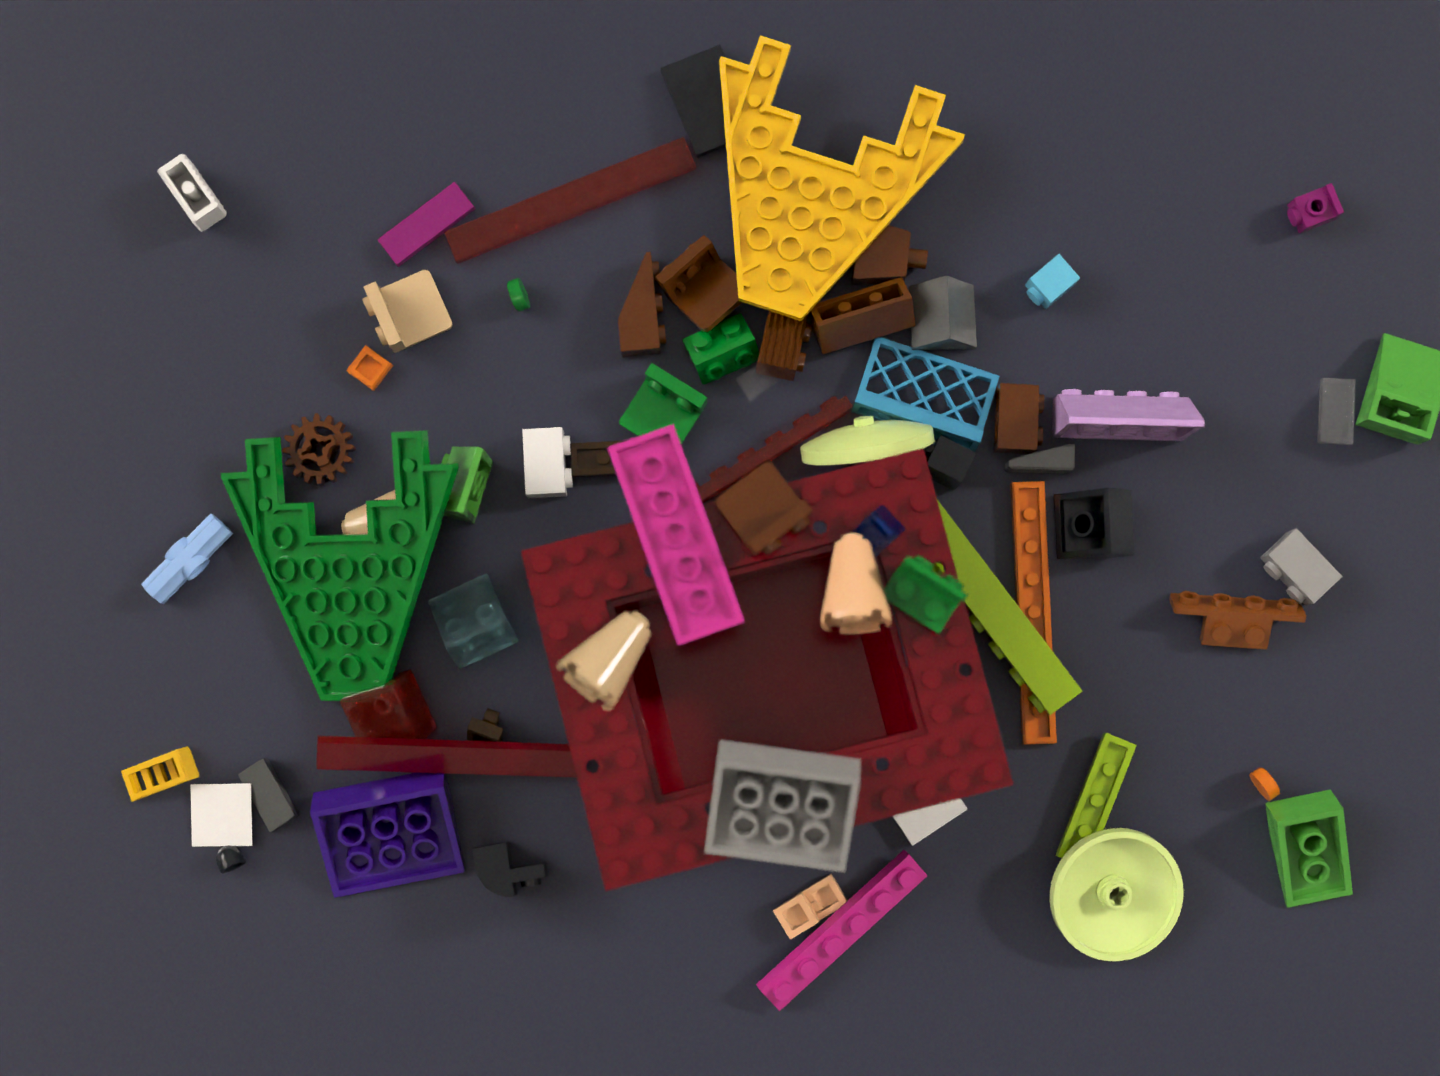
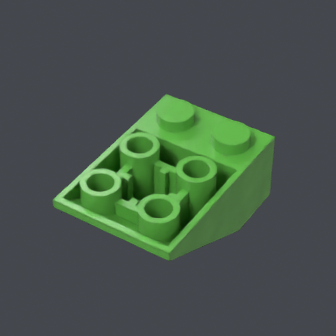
M1383 333L1356 425L1419 445L1431 440L1440 410V351Z

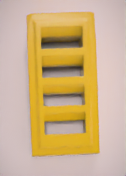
M188 746L121 771L132 802L199 777L198 769ZM163 762H165L167 765L169 774L172 779L170 781L168 780L167 774L165 772ZM150 767H152L154 770L157 782L159 784L157 786L155 785L154 779L152 777ZM136 772H141L146 790H142Z

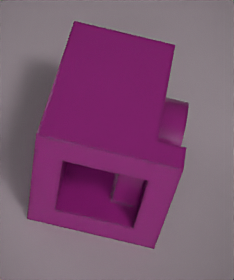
M1332 183L1296 197L1287 204L1289 208L1287 210L1289 221L1292 226L1297 227L1299 234L1332 222L1344 213ZM1311 203H1314L1317 212L1311 209Z

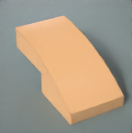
M831 873L775 908L773 912L791 940L819 923L821 919L838 910L848 900Z

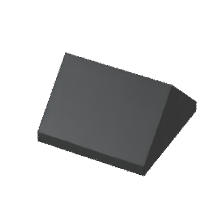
M943 276L909 286L916 325L911 327L912 350L977 348L974 285L950 276Z

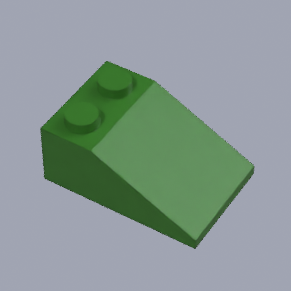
M452 447L450 454L445 453L441 464L458 463L459 469L444 515L474 524L493 461L483 448Z
M1331 789L1265 803L1269 834L1287 908L1353 895L1344 809Z

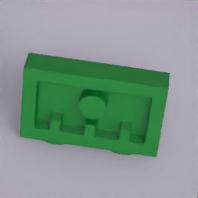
M651 363L645 372V381L620 418L619 425L636 436H641L674 424L680 444L682 445L706 407L708 397Z
M918 555L915 558L907 556L900 563L884 588L886 600L938 635L957 605L964 602L968 594L962 591L964 585L947 574L945 577H940L932 571L934 565Z

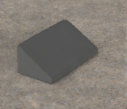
M262 758L238 774L243 784L251 783V799L269 832L299 816L297 809L268 758Z

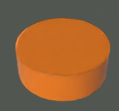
M1259 767L1249 774L1257 790L1268 801H1271L1280 794L1277 783L1264 768Z

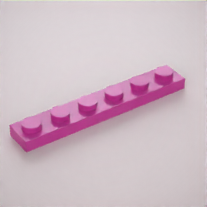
M903 850L763 977L756 986L779 1011L782 1010L927 877V874Z

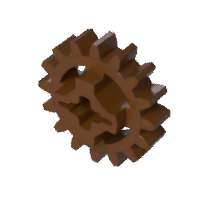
M315 413L312 422L305 416L301 417L303 426L299 428L297 425L292 424L291 428L295 432L294 435L284 436V439L290 443V447L283 448L282 452L286 455H291V458L285 462L286 466H296L292 474L297 478L305 474L304 482L308 484L316 478L317 484L324 486L326 477L333 483L337 482L335 474L339 471L341 474L346 475L347 471L343 467L344 464L354 463V460L348 456V452L355 451L356 447L352 444H347V441L351 440L353 435L350 432L342 433L345 425L341 421L334 426V418L331 415H328L325 421H322L321 415ZM317 429L330 430L334 435L322 436ZM305 436L302 448L298 449L300 441ZM317 443L326 446L322 448L323 455L321 456L313 453L317 450L315 446ZM340 450L338 459L333 463L336 451ZM316 463L321 468V470H310L306 468L304 465Z

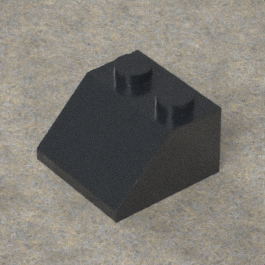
M1101 488L1054 494L1057 559H1097L1134 556L1131 490Z

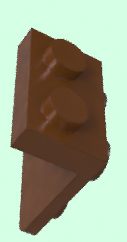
M705 235L690 244L671 264L666 265L655 277L666 297L703 332L713 329L742 303L738 299L737 274L720 259L712 241Z
M770 462L760 465L716 500L717 508L755 557L762 552L765 556H768L782 545V542L779 540L789 531L795 535L811 523L808 517L811 516L813 510L805 500L800 501Z

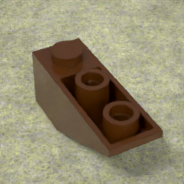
M651 252L645 253L618 318L622 357L661 354L660 345L666 344L665 325H658L657 313L663 312L662 293H655L654 281H657L655 277L660 273L659 261H652Z

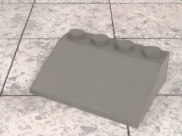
M720 740L704 853L845 872L860 785V759Z

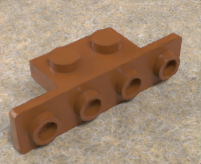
M1183 591L1180 594L1171 593L1169 598L1175 614L1204 616L1200 641L1202 645L1268 649L1273 620L1304 623L1307 616L1302 605L1290 598H1280L1279 600H1266L1259 596L1237 598L1222 593L1208 596L1198 595L1191 591Z

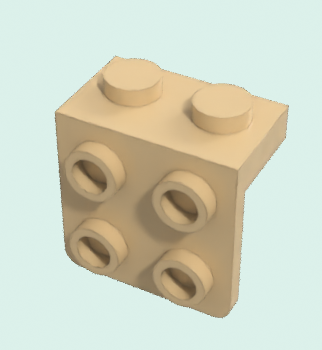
M422 270L383 288H380L376 281L364 286L367 297L362 298L368 314L370 316L376 315L380 326L375 328L382 345L388 344L394 353L452 328L451 318L434 279L428 270Z

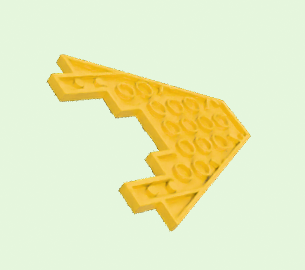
M760 35L750 65L723 56L719 59L738 299L741 302L802 321L963 143L965 134L936 125L945 101V94L915 85L895 145L863 135L854 165L794 147L792 144L801 121V115L771 106L791 50V45Z

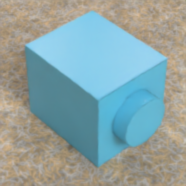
M1058 254L1027 281L1025 286L1028 290L1026 292L1036 305H1042L1047 309L1079 281L1080 277L1063 257Z

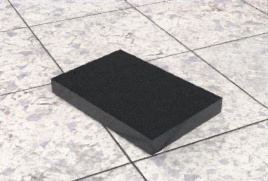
M721 45L661 67V73L696 158L726 147L719 66L720 57H725Z

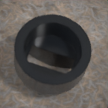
M230 845L222 847L216 856L220 873L233 871L246 863L242 852Z

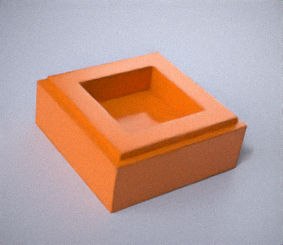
M365 345L346 371L369 389L375 391L393 365Z

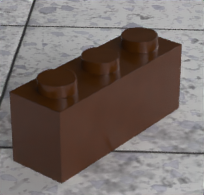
M902 277L818 302L810 311L813 334L822 354L916 326L912 296Z

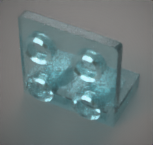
M483 574L428 601L446 650L459 670L519 642L515 631L505 616L488 574Z

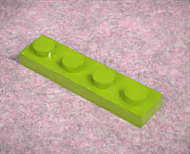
M1103 733L1055 856L1063 858L1066 852L1078 841L1090 834L1104 830L1137 745L1109 733Z

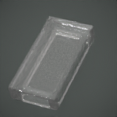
M1320 379L1318 443L1335 445L1353 444L1356 380Z

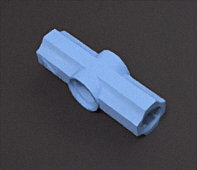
M210 513L188 537L181 538L171 546L165 554V560L141 584L144 590L160 604H164L187 580L194 579L209 564L210 556L233 533L220 519Z

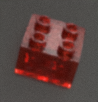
M411 669L400 672L383 686L349 695L340 700V704L355 737L426 739L437 729Z

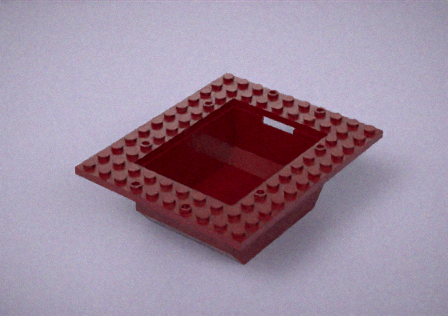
M923 448L788 482L787 484L800 501L805 500L813 510L811 516L808 517L811 523L795 535L789 531L779 540L782 542V545L768 556H765L763 552L756 557L752 554L717 508L716 501L702 504L745 622L680 646L677 644L654 577H648L645 574V568L649 563L634 522L521 551L605 891L734 858L704 853L709 823V814L706 813L705 806L708 802L712 801L720 740L860 759V785L853 826L1014 785L965 601L957 605L938 635L893 606L909 667L906 664L890 603H888L891 613V625L886 627L884 622L880 623L879 631L862 634L840 633V627L831 626V632L821 628L820 618L834 545L845 534H860L862 539L870 542L883 589L900 563L907 556L915 558L916 555L921 556L931 564H942L944 572L942 575H939L940 577H945L947 574L959 581ZM814 523H824L826 531L823 534L815 533L813 530ZM636 611L650 623L648 629L651 635L617 704L611 711L602 708L605 702L597 698L592 703L575 690L564 679L567 671L563 669L558 671L557 664L563 657L623 612L632 614ZM963 663L968 664L971 668V673L967 677L959 673V667ZM880 757L888 761V767L884 771H879L875 766L876 760ZM591 759L599 763V770L596 773H590L586 769V764Z

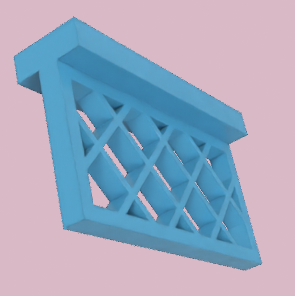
M878 337L874 340L851 412L861 416H873L874 420L877 421L902 420L928 424L933 427L935 440L942 435L975 452L983 436V429L1000 376L922 350H912L910 346ZM879 347L893 351L898 361L883 367L877 357ZM916 358L924 362L928 371L913 377L906 363ZM875 364L877 370L871 373L873 365ZM901 366L908 381L894 387L886 372ZM944 369L952 370L959 381L944 387L937 373ZM881 375L888 390L880 394L866 390L868 381ZM932 376L939 391L925 397L917 382ZM975 379H980L990 384L987 393L975 397L968 383ZM911 385L919 400L907 404L901 401L897 392ZM963 386L970 401L956 407L948 392ZM942 395L950 410L943 414H938L932 411L928 402ZM985 400L983 407H981L979 402ZM973 405L979 415L977 426L964 422L959 412Z

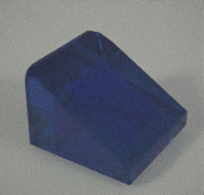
M880 505L852 533L860 534L862 539L868 540L874 557H877L905 531V527L884 505Z

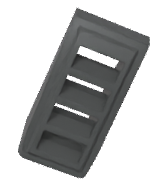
M1068 444L1012 458L1004 465V471L1006 473L1069 474L1075 469V444Z

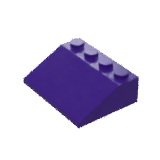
M411 773L313 793L310 814L334 898L465 872L452 795L446 773Z

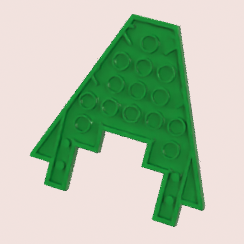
M428 430L391 432L396 499L366 501L368 533L316 535L314 502L285 503L281 437L245 439L247 471L221 473L224 486L321 701H380L387 697L459 469L458 463L430 464Z

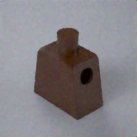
M888 225L854 262L851 285H877L899 277L905 280L907 267L926 269L928 250L909 248L911 232Z

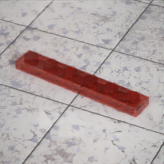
M836 396L828 399L819 406L822 410L812 417L809 413L801 416L792 423L794 428L785 434L781 430L775 432L764 440L767 444L758 451H755L753 447L746 450L737 457L739 461L737 464L729 469L726 465L717 468L709 474L711 480L700 486L696 482L695 485L702 504L742 480L763 463L771 462L851 412L853 406L847 396L840 400Z

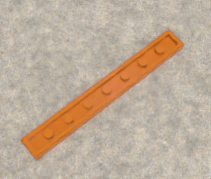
M1045 481L1012 482L1010 487L1016 604L1052 650ZM1023 684L1020 687L1022 744L1057 743L1055 712L1048 715L1046 711H1043L1040 714L1028 699L1032 692Z

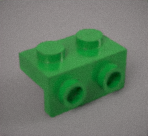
M741 313L719 322L708 332L701 330L682 339L684 347L703 385L758 361L759 350L756 340Z

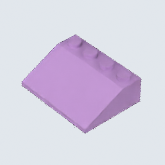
M1065 389L1062 390V394H1058L1053 399L1052 438L1183 441L1204 427V419L1191 399L1179 397L1178 392H1161L1159 397L1147 396L1145 391H1129L1127 396H1114V391L1097 390L1094 391V395H1082L1081 390Z

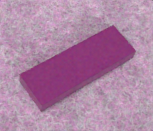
M454 181L377 240L397 267H399L474 211L475 208Z

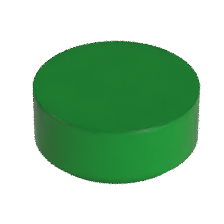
M518 277L508 281V292L516 311L520 312L529 309V299L521 279Z

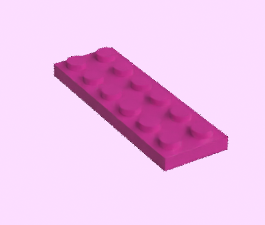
M674 424L607 447L678 646L744 623L745 621Z

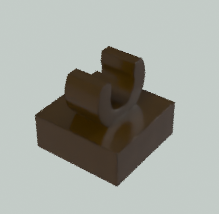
M487 708L483 720L472 717L467 728V740L501 742L503 728L497 726L500 712Z

